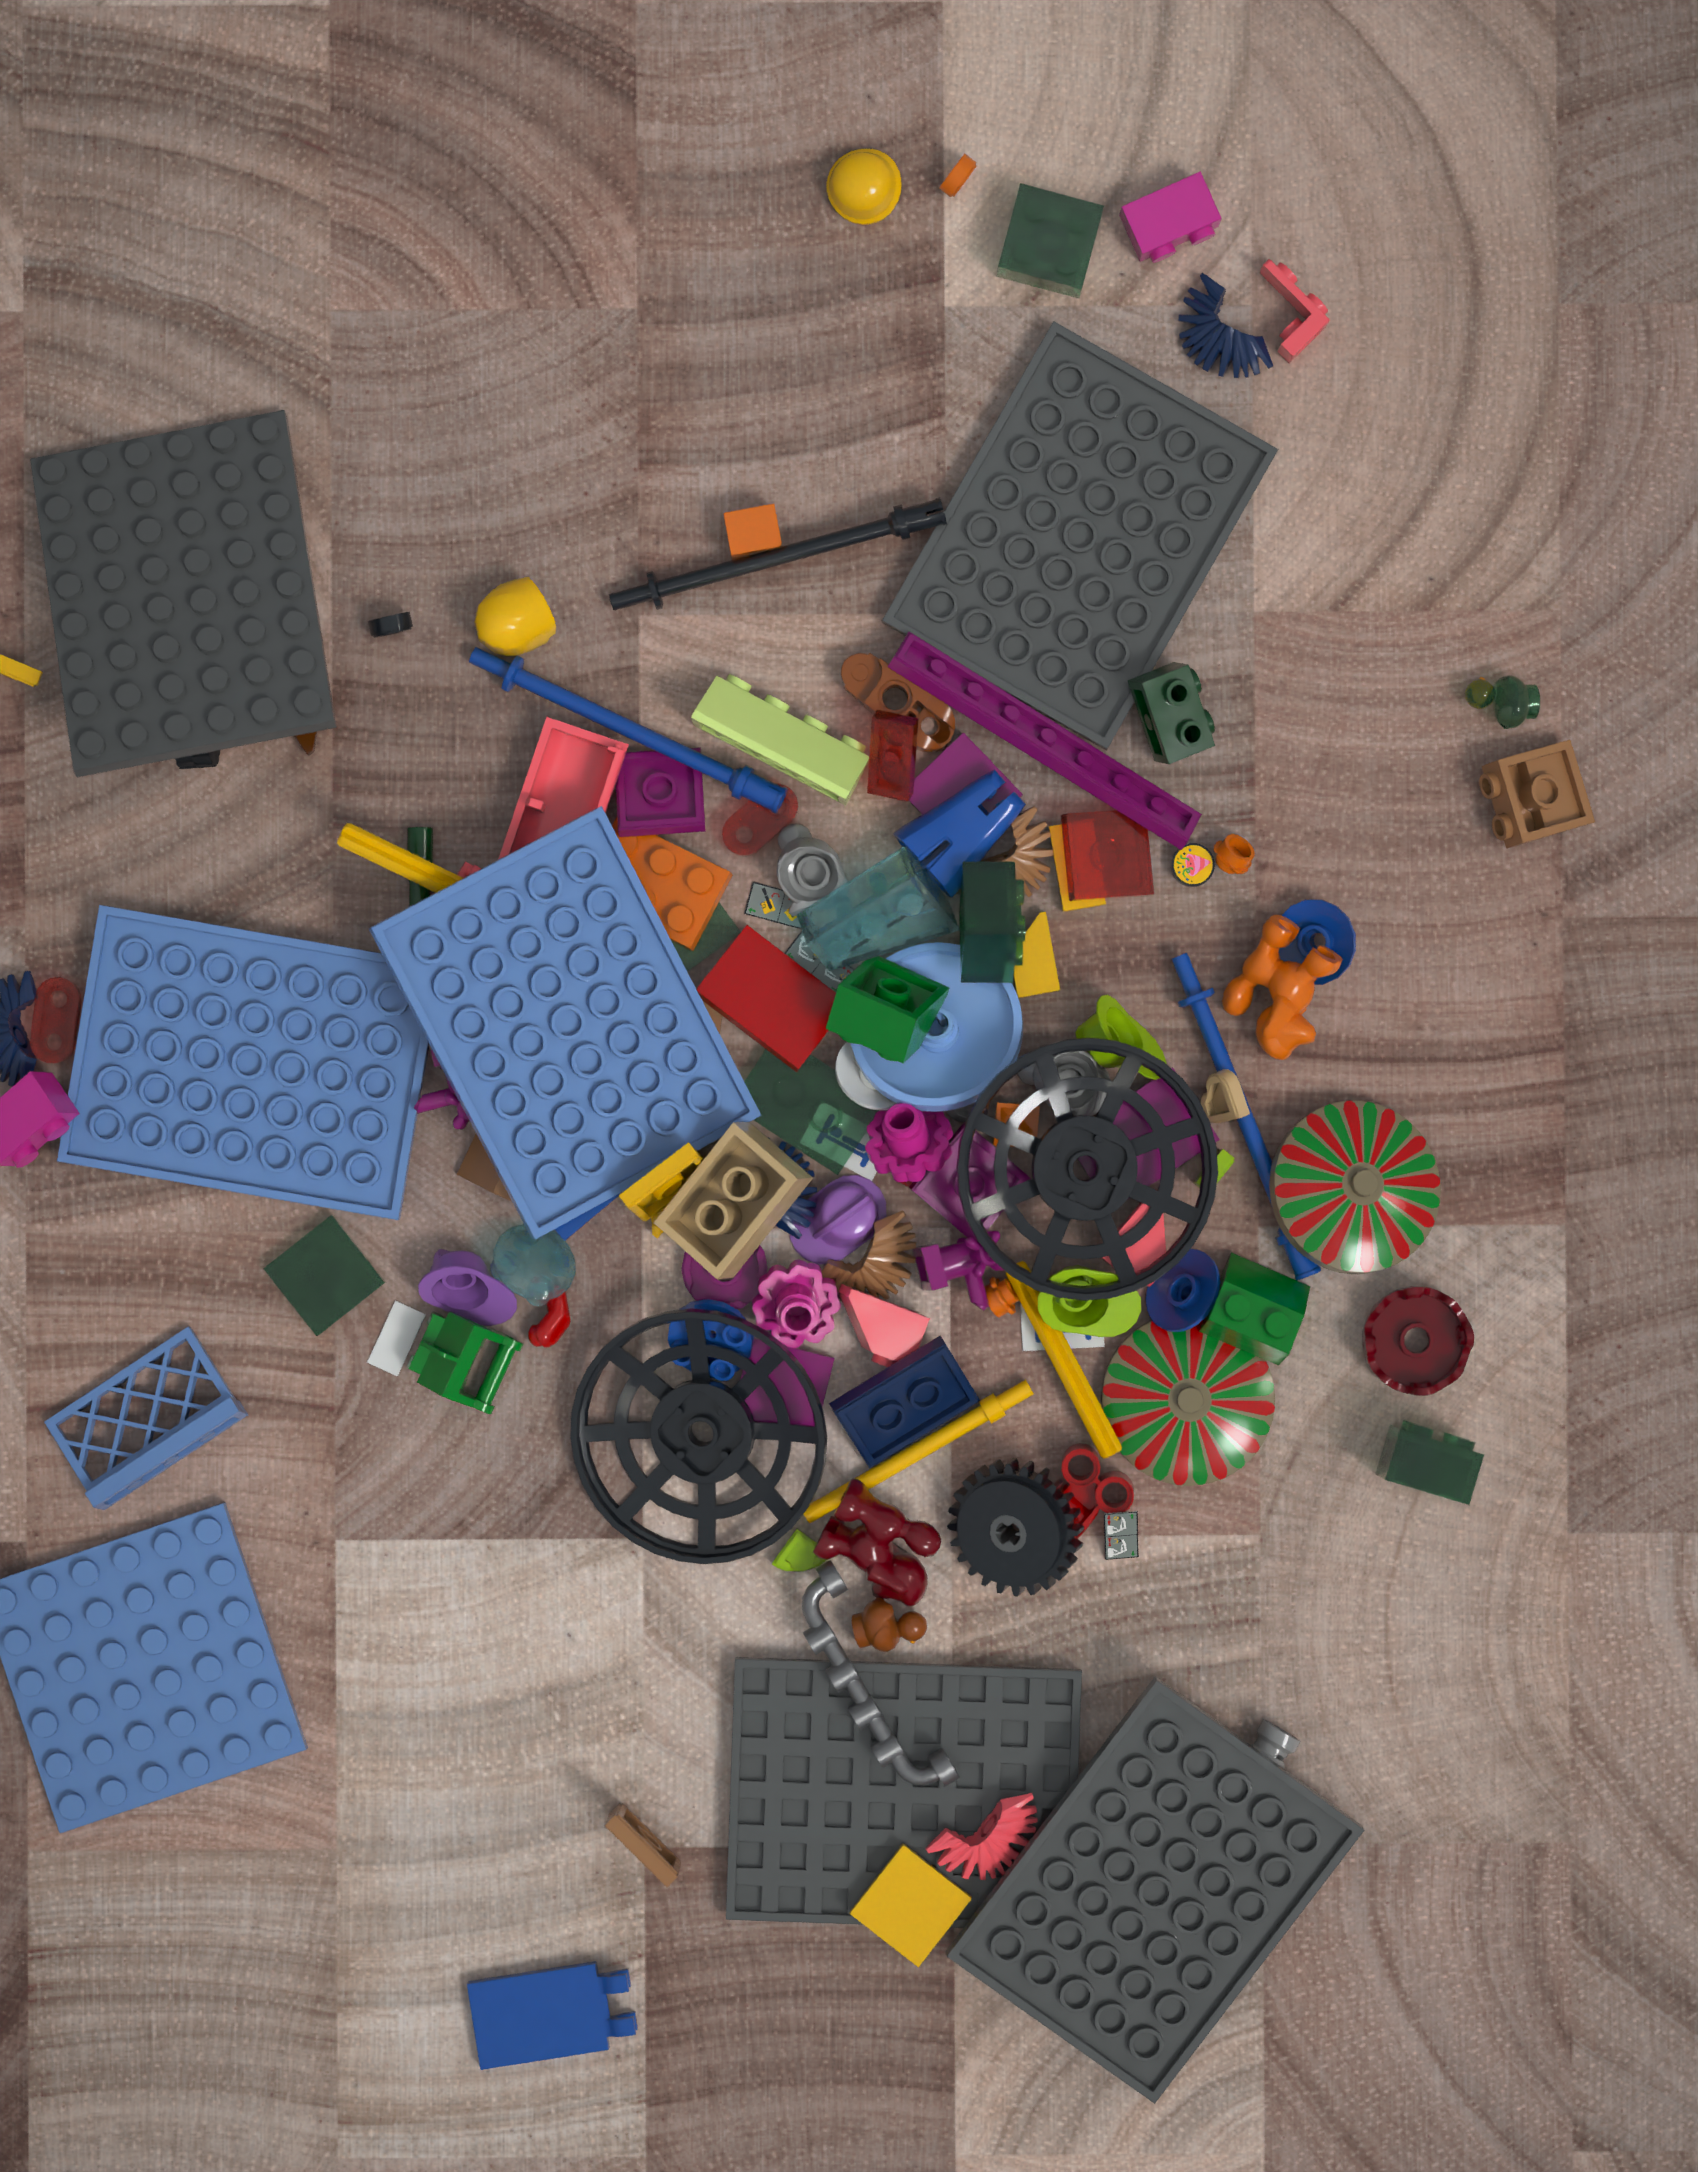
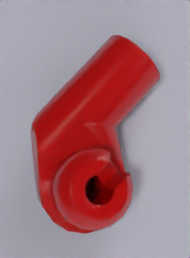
M565 1285L544 1289L547 1313L539 1324L532 1325L529 1328L528 1338L532 1345L536 1347H551L559 1341L569 1327L571 1318Z

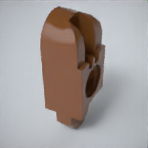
M856 653L844 661L841 668V678L845 685L844 689L913 748L922 752L933 753L943 749L950 743L955 732V718L953 711L946 703L888 668L889 663L881 658L879 659L872 653ZM892 688L903 690L908 699L906 705L899 710L887 708L882 700L887 690ZM925 719L936 721L938 728L934 734L927 735L923 732L921 723Z

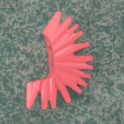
M1032 1793L1000 1799L992 1813L982 1822L974 1835L965 1838L964 1835H958L956 1831L945 1828L925 1849L928 1853L944 1850L937 1864L940 1867L947 1864L945 1870L949 1873L964 1862L961 1875L964 1879H969L976 1863L980 1880H986V1870L992 1879L996 1878L995 1868L1003 1876L1005 1871L1000 1860L1010 1867L1013 1863L1011 1859L1015 1860L1020 1854L1009 1843L1026 1846L1029 1840L1020 1835V1833H1035L1036 1827L1029 1824L1037 1822V1817L1030 1816L1037 1813L1036 1806L1025 1805L1034 1797Z

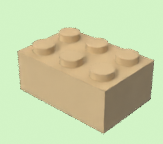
M733 1122L654 1221V1224L716 1279L734 1278L813 1177L750 1122Z

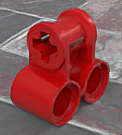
M1078 1443L1070 1446L1062 1456L1061 1471L1067 1484H1064L1060 1490L1063 1494L1072 1492L1074 1497L1068 1502L1070 1508H1080L1081 1513L1073 1519L1074 1523L1084 1525V1530L1074 1537L1078 1539L1096 1518L1100 1509L1105 1513L1126 1512L1134 1500V1487L1130 1478L1120 1471H1109L1100 1476V1458L1097 1451L1090 1445ZM1085 1455L1089 1457L1094 1465L1091 1472L1083 1476L1072 1473L1068 1463L1074 1456ZM1112 1482L1122 1484L1127 1491L1126 1497L1118 1503H1110L1105 1500L1102 1490L1107 1484Z

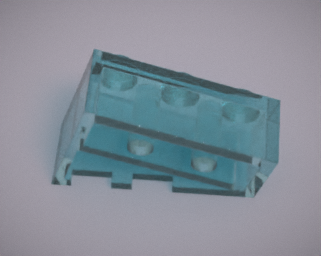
M903 846L797 914L807 946L828 971L960 930L950 901L906 846Z

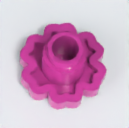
M899 1103L888 1110H879L875 1114L874 1120L866 1128L870 1138L865 1146L869 1160L873 1163L878 1173L886 1174L891 1172L893 1179L899 1183L907 1182L908 1180L911 1182L921 1181L925 1176L926 1170L931 1172L941 1170L945 1161L952 1154L949 1140L953 1136V1131L943 1111H920L910 1104Z
M798 1259L794 1260L788 1269L781 1265H774L766 1274L759 1278L758 1290L760 1294L756 1295L752 1300V1310L756 1317V1325L764 1330H770L771 1335L783 1345L798 1348L804 1339L811 1343H819L826 1334L834 1329L833 1314L841 1308L840 1298L837 1293L836 1282L831 1278H822L819 1265L815 1263L807 1264V1262Z

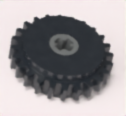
M1012 1458L1006 1463L1005 1467L1000 1459L994 1461L989 1468L986 1465L981 1466L974 1472L975 1475L971 1474L962 1482L964 1487L958 1489L953 1495L958 1502H955L948 1510L950 1514L957 1517L947 1525V1529L957 1532V1536L950 1544L951 1546L961 1547L962 1553L957 1558L958 1561L968 1560L971 1564L968 1574L972 1576L977 1572L983 1576L981 1585L984 1587L991 1581L996 1582L997 1593L1000 1594L1009 1586H1011L1014 1596H1019L1025 1591V1588L1030 1595H1035L1041 1589V1586L1045 1590L1050 1589L1056 1583V1580L1060 1581L1069 1572L1067 1568H1070L1077 1562L1078 1558L1073 1553H1076L1083 1546V1542L1074 1538L1084 1530V1525L1074 1523L1073 1520L1081 1513L1080 1508H1070L1068 1503L1074 1497V1494L1072 1492L1063 1494L1060 1490L1063 1480L1060 1478L1054 1482L1048 1479L1050 1471L1048 1468H1045L1040 1473L1034 1472L1033 1461L1027 1462L1022 1468H1019L1017 1458ZM1013 1523L1018 1527L1019 1531L1013 1528Z

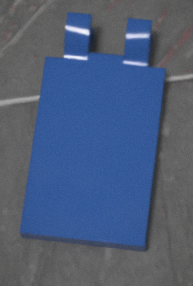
M593 1961L468 1981L467 1989L480 2070L606 2051L610 2048L609 2037L636 2035V2030H638L636 2012L610 2016L607 1994L629 1992V1987H631L629 1968L598 1974L597 1962Z

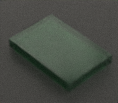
M765 1049L744 1081L761 1113V1116L754 1119V1121L837 1175H839L867 1132V1125L874 1120L875 1114L879 1111L865 1108L852 1101L840 1088L835 1070L813 1055H810L800 1069L795 1072Z

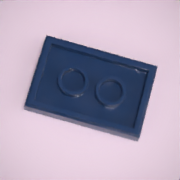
M940 1335L833 1400L829 1405L868 1467L871 1468L978 1403L980 1399Z

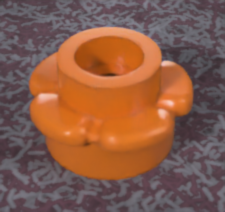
M1235 834L1228 835L1223 841H1217L1213 848L1217 854L1215 861L1218 867L1229 874L1246 873L1252 865L1251 861L1255 856L1251 844L1243 837Z
M991 1277L989 1279L990 1283L984 1286L991 1311L998 1318L1006 1313L1015 1314V1303L1019 1301V1298L1010 1281L1006 1278L1000 1281L998 1278Z

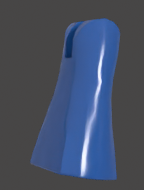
M995 769L971 782L952 797L893 833L907 853L950 898L959 891L987 852L1011 826L1026 805L1016 792H1013L1005 800L1003 799L995 805L996 808L990 813L983 807L982 804L988 798L991 800L997 793V790L1006 782Z

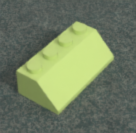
M731 674L728 675L726 680L716 676L691 716L695 727L845 806L847 805L870 761V756L864 754L865 745L846 735H843L841 741L825 733L828 728L826 724L809 715H805L803 720H800L788 714L787 711L790 706L767 694L764 700L749 693L752 686Z

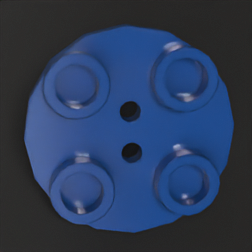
M711 1299L692 1301L679 1309L714 1310L745 1319L739 1310L725 1302ZM685 1321L670 1323L668 1331L670 1348L688 1344ZM703 1321L707 1344L725 1347L750 1358L753 1350L754 1336L739 1328L719 1322ZM690 1357L673 1360L675 1364L691 1371ZM708 1357L710 1378L727 1381L733 1378L735 1372L741 1369L727 1361Z

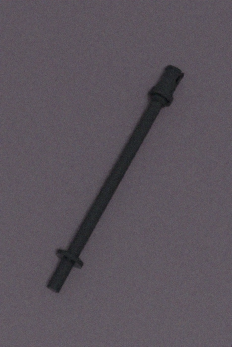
M939 497L935 500L903 508L902 504L893 507L894 511L890 512L887 518L662 580H657L654 572L650 571L647 572V584L609 594L613 610H618L653 600L656 609L659 610L663 608L662 597L890 534L896 537L901 536L902 540L910 538V533L939 525H947L944 511L927 516L928 514L942 511V502Z

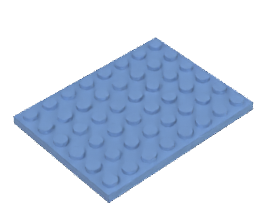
M602 806L368 928L529 1235L534 1240L625 1191L688 1142L698 1151L721 1138L733 1122H750L761 1116Z
M99 905L68 1097L80 1114L68 1123L70 1126L68 1131L61 1136L57 1161L399 1220L418 1116L414 1106L421 1098L429 1043L382 953Z

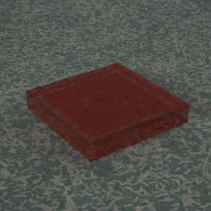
M1117 810L1066 813L1061 815L1069 901L1139 897L1154 894L1148 829Z

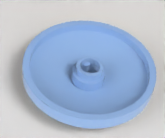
M934 942L918 944L887 957L886 959L949 987V992L920 1048L903 1064L898 1061L886 1060L874 1050L860 1044L851 1043L861 1072L869 1083L889 1100L897 1104H910L920 1111H949L976 1102L980 1093L996 1074L1017 1059L1023 1038V1017L1013 984L1002 969L991 959L971 948L953 943Z

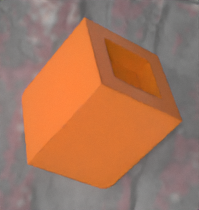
M775 504L723 513L732 560L749 556L748 553L781 547L782 542Z

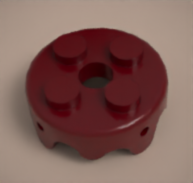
M1409 1286L1396 1289L1385 1295L1373 1306L1366 1318L1362 1331V1348L1365 1360L1377 1378L1394 1390L1418 1396L1434 1394L1455 1382L1464 1372L1469 1354L1474 1345L1473 1328L1459 1304L1450 1296L1428 1287ZM1418 1327L1426 1332L1428 1343L1424 1350L1413 1353L1406 1348L1404 1338L1410 1329Z

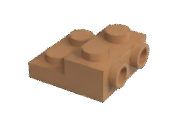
M1571 740L1502 758L1481 766L1483 774L1479 779L1480 790L1485 798L1492 800L1496 816L1492 819V829L1497 839L1504 840L1506 849L1595 822Z

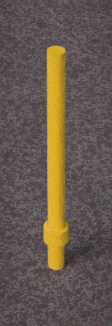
M1026 1379L997 1396L992 1393L980 1400V1406L854 1479L863 1482L869 1490L985 1422L990 1421L992 1424L1006 1416L1004 1411L1034 1395ZM850 1481L810 1504L804 1513L809 1524L838 1508Z

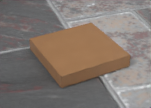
M619 1803L609 1813L605 1827L668 1887L678 1877L681 1860L623 1803Z

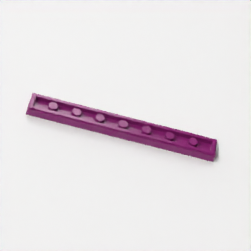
M908 632L887 666L888 668L1180 850L1183 849L1202 815L1201 813L916 635Z

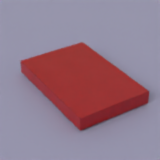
M748 925L745 926L696 988L702 1001L795 1072L800 1069L829 1030L826 1029V1025L836 992Z

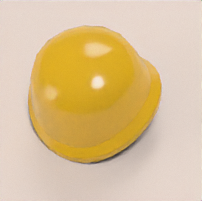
M857 149L843 155L834 163L827 177L826 186L830 203L842 218L855 224L867 225L877 223L890 215L899 201L902 184L899 169L887 154L875 149Z

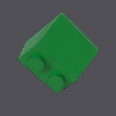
M872 953L838 985L826 1029L838 1034L846 1042L863 1045L876 1051L879 1056L886 1060L898 1061L903 1064L920 1048L948 995L949 987Z
M1230 1253L1220 1277L1218 1296L1213 1308L1204 1318L1199 1332L1279 1366L1290 1354L1303 1321L1310 1286L1234 1253Z

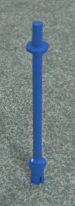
M475 647L470 656L469 663L504 679L502 683L503 690L509 692L515 685L524 688L728 785L729 791L732 792L731 796L738 800L744 797L776 814L786 797L788 788L781 787L754 774V768L746 765L744 768L733 769L523 669L524 659L518 655L512 663H509Z
M1188 953L1172 958L1171 960L1187 997L1178 1001V1006L1186 1007L1190 1005L1216 1071L1228 1069L1237 1076L1206 998L1211 997L1215 993L1214 989L1202 990ZM1244 1094L1250 1114L1236 1120L1271 1204L1269 1180L1272 1160ZM1279 1227V1236L1275 1237L1278 1246L1283 1245L1294 1271L1296 1281L1320 1272L1321 1267L1303 1256L1289 1242Z

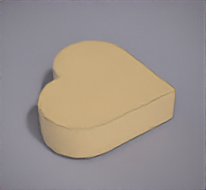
M1222 1069L1209 1075L1206 1081L1207 1092L1202 1095L1200 1103L1210 1122L1221 1123L1240 1119L1250 1114L1240 1082L1232 1071Z

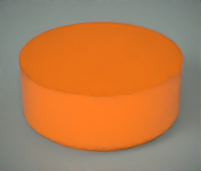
M964 153L939 189L948 196L954 197L976 168L977 162Z

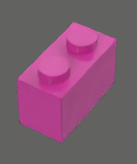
M1201 171L1121 206L1119 213L1139 261L1151 258L1153 263L1172 256L1176 253L1175 246L1188 240L1191 241L1192 245H1197L1216 235L1214 229L1219 227L1222 219Z
M30 1071L0 1097V1166H16L21 1168L28 1165L38 1157L39 1152L37 1150L47 1141H53L64 1135L70 1127L68 1123L80 1114L52 1072Z

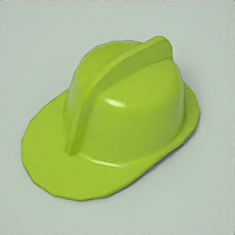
M1109 995L1099 997L1096 1012L1076 1029L1075 1035L1077 1039L1098 1038L1122 1042L1140 1048L1167 1064L1163 1051L1157 1041L1125 1011L1115 998ZM1087 1051L1104 1068H1119L1124 1060V1057L1112 1053ZM1142 1065L1138 1070L1144 1077L1153 1080L1161 1079L1153 1071Z
M1075 1265L1059 1270L1051 1275L1048 1280L1062 1284L1087 1286L1107 1284L1119 1279L1117 1274L1111 1272L1091 1270L1088 1267ZM1041 1291L1037 1297L1038 1311L1043 1321L1052 1329L1067 1333L1115 1337L1127 1332L1137 1322L1141 1312V1297L1138 1291L1110 1299L1086 1301L1059 1298Z

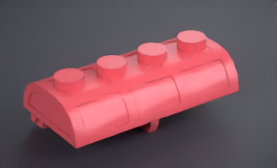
M546 717L498 860L597 807L602 806L606 814L629 744Z

